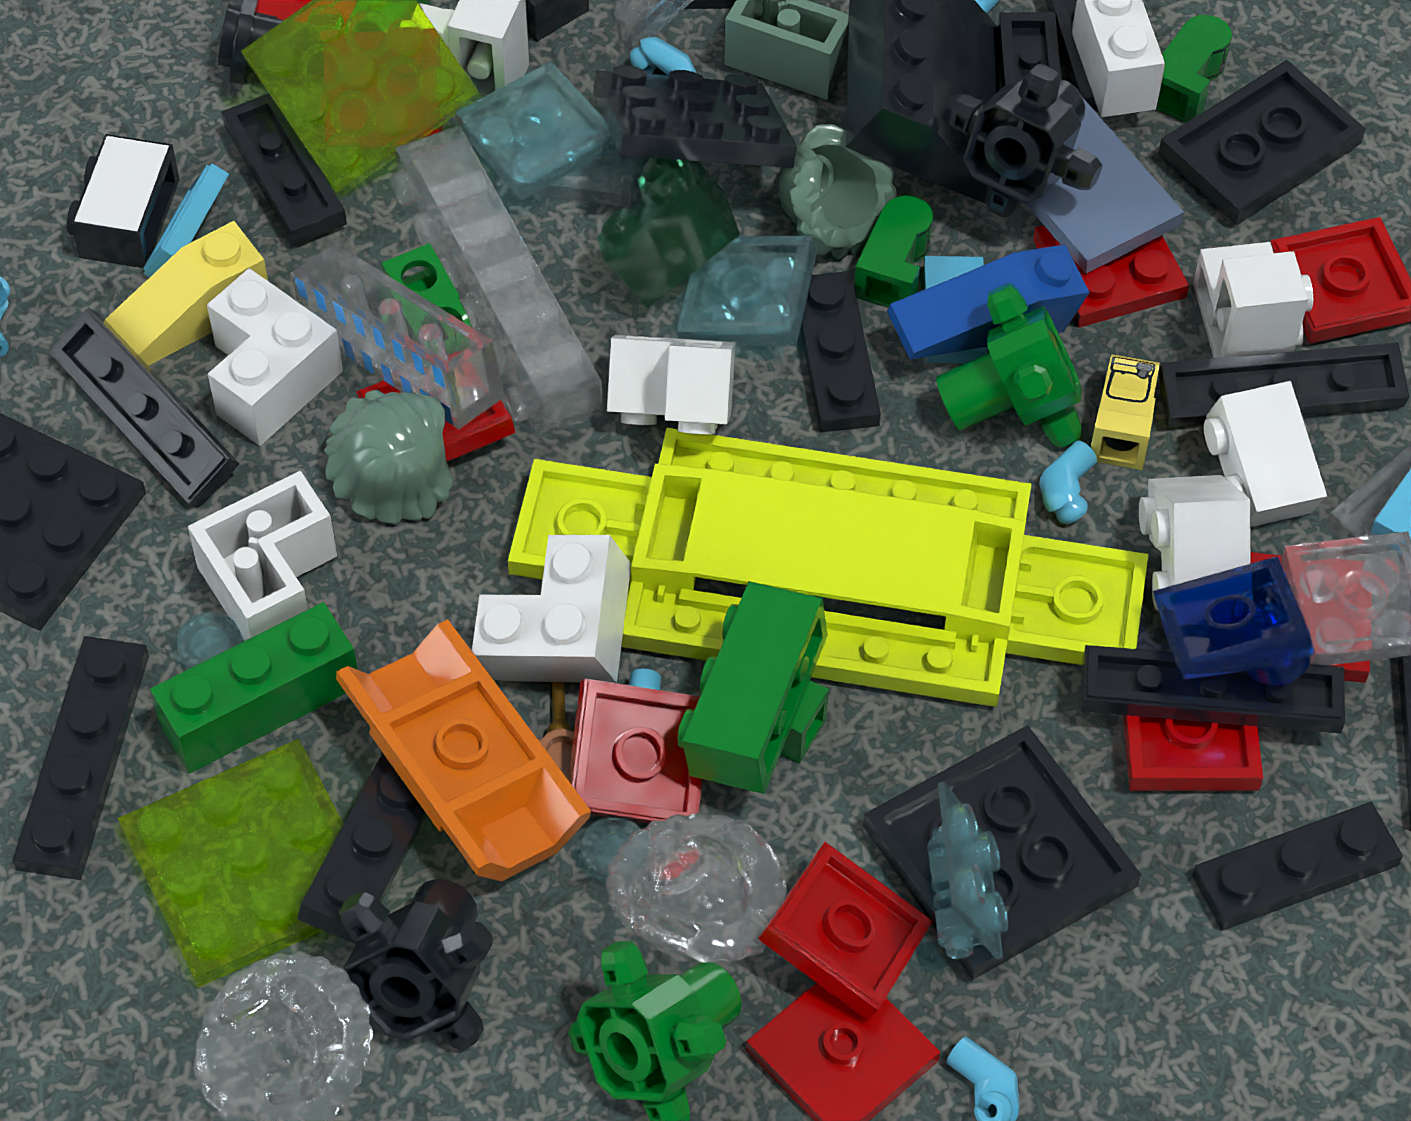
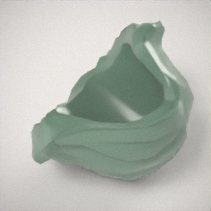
M833 124L816 125L803 137L797 147L794 168L781 167L780 169L781 175L779 176L778 185L782 207L791 221L797 225L796 231L798 234L809 241V247L819 255H825L830 252L833 257L840 259L848 253L852 255L860 253L866 245L883 207L888 201L897 197L896 188L892 184L895 174L893 166L846 148V130Z
M374 390L366 393L365 398L350 399L346 404L345 412L340 414L329 428L332 436L326 440L327 446L324 449L329 457L325 469L326 479L334 481L333 490L336 498L349 499L352 512L358 517L369 520L377 518L380 522L398 525L401 519L418 521L421 518L429 519L436 514L437 502H444L449 497V489L454 483L448 469L442 435L445 425V410L439 400L425 394L409 392L383 394L379 390Z

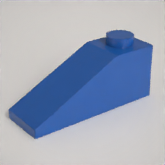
M1066 245L1014 252L891 303L887 313L909 359L988 347L989 330L1001 325H994L987 307L988 292L1007 283H1012L1020 290L1028 304V310L1025 311V314L1045 306L1058 333L1064 332L1090 293Z

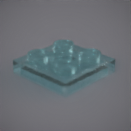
M552 61L455 112L458 130L521 201L617 148L605 119Z
M812 236L699 237L676 331L679 339L736 342L735 346H796L817 254V248Z

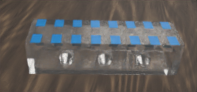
M335 243L290 273L297 302L337 329L339 347L342 354L401 392L425 394L437 398L445 410V421L460 429L505 397L494 342L340 245Z

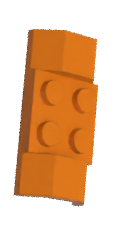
M448 619L437 624L412 654L369 674L349 666L336 672V680L369 724L370 736L439 832L445 830L477 876L502 882L558 853L590 818L591 810Z

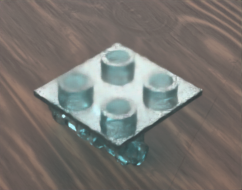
M940 782L938 783L942 826L933 830V838L927 843L930 871L933 877L931 879L932 889L937 892L933 902L935 909L938 910L935 911L938 944L946 948V955L954 959L966 958L972 955L973 946L984 944L996 959H1001L1003 954L1000 933L1008 930V917L1000 893L994 889L992 872L1000 870L1001 865L996 840L991 831L984 832L977 824L970 804H961L946 783Z

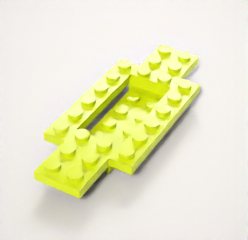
M666 428L659 463H655L652 477L534 459L508 558V570L511 575L543 580L548 535H610L631 562L621 647L706 661L710 656H718L723 644L722 630L727 610L731 604L739 605L741 598L694 590L696 577L747 585L748 581L807 595L946 616L945 629L942 630L824 611L828 636L811 677L997 707L1006 653L1082 665L1085 645L1137 648L1148 554L1024 535L1031 483L712 434L679 432L678 429Z

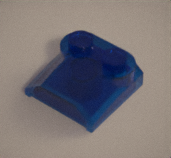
M1278 556L1153 591L1164 632L1181 679L1247 671L1249 676L1258 682L1282 685L1301 676L1310 665L1311 654H1314L1311 635Z

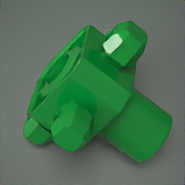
M1012 283L1004 284L988 292L987 307L994 325L1001 324L988 332L987 346L990 353L936 376L940 395L956 428L959 431L1015 408L1025 426L1044 418L1041 421V426L1050 442L1058 448L1081 439V422L1075 406H1069L1081 402L1082 387L1050 314L1045 306L1025 314V311L1028 310V304L1020 290Z
M633 941L613 943L603 949L601 954V967L605 985L610 987L582 1004L577 1021L570 1026L568 1031L572 1048L583 1056L589 1057L596 1082L613 1099L643 1100V1106L650 1121H689L690 1107L684 1086L707 1072L715 1054L725 1048L726 1038L723 1028L734 1022L740 1015L742 1007L740 991L730 974L716 963L709 961L700 962L680 975L648 974V967L641 950Z

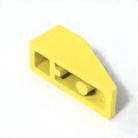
M232 221L179 249L105 320L149 366L212 333L207 304L248 268L268 281L264 258L236 222Z

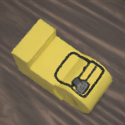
M1111 354L1091 443V449L1097 457V462L1143 470L1156 400L1154 393L1160 363ZM1103 436L1137 442L1138 444L1131 450L1118 451L1109 447L1104 441Z

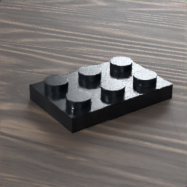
M1285 60L1161 138L1158 154L1237 225L1360 145L1366 128L1292 63Z

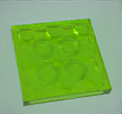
M312 0L241 51L336 193L341 196L482 97V94L417 0Z
M299 738L117 818L122 833L197 988L323 931L297 918L300 905L344 823Z

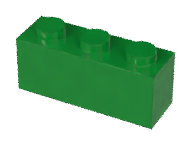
M748 581L739 605H730L723 623V644L718 656H710L707 659L701 675L700 690L702 694L695 710L688 709L684 713L679 727L678 746L684 748L690 776L765 794L828 636L823 598Z
M322 602L150 688L160 727L190 774L345 695L346 692L336 680V672L347 666L357 670L358 668L354 647L326 604Z

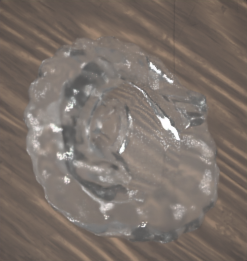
M694 813L688 816L675 814L665 821L655 820L649 823L647 828L635 830L631 833L629 839L619 846L617 854L610 860L608 865L610 875L606 879L609 903L612 909L619 914L620 922L632 930L639 939L647 941L655 949L671 955L676 961L688 962L692 959L711 963L719 960L732 962L762 953L766 945L758 940V937L787 896L786 881L781 876L778 857L765 838L756 832L752 825L740 819L733 820L721 814L707 815L704 813Z
M297 951L292 955L281 953L272 955L268 959L255 961L247 969L237 971L226 981L224 989L218 993L211 1006L205 1012L202 1032L196 1040V1058L193 1065L194 1076L201 1083V1092L204 1100L210 1106L217 1109L220 1118L225 1121H329L336 1115L339 1107L347 1103L352 1097L354 1089L363 1078L364 1066L370 1061L371 1050L369 1042L373 1036L372 1027L368 1023L370 1014L368 1004L362 999L359 987L350 980L348 973L341 967L331 965L330 961L322 956L313 957L307 952Z

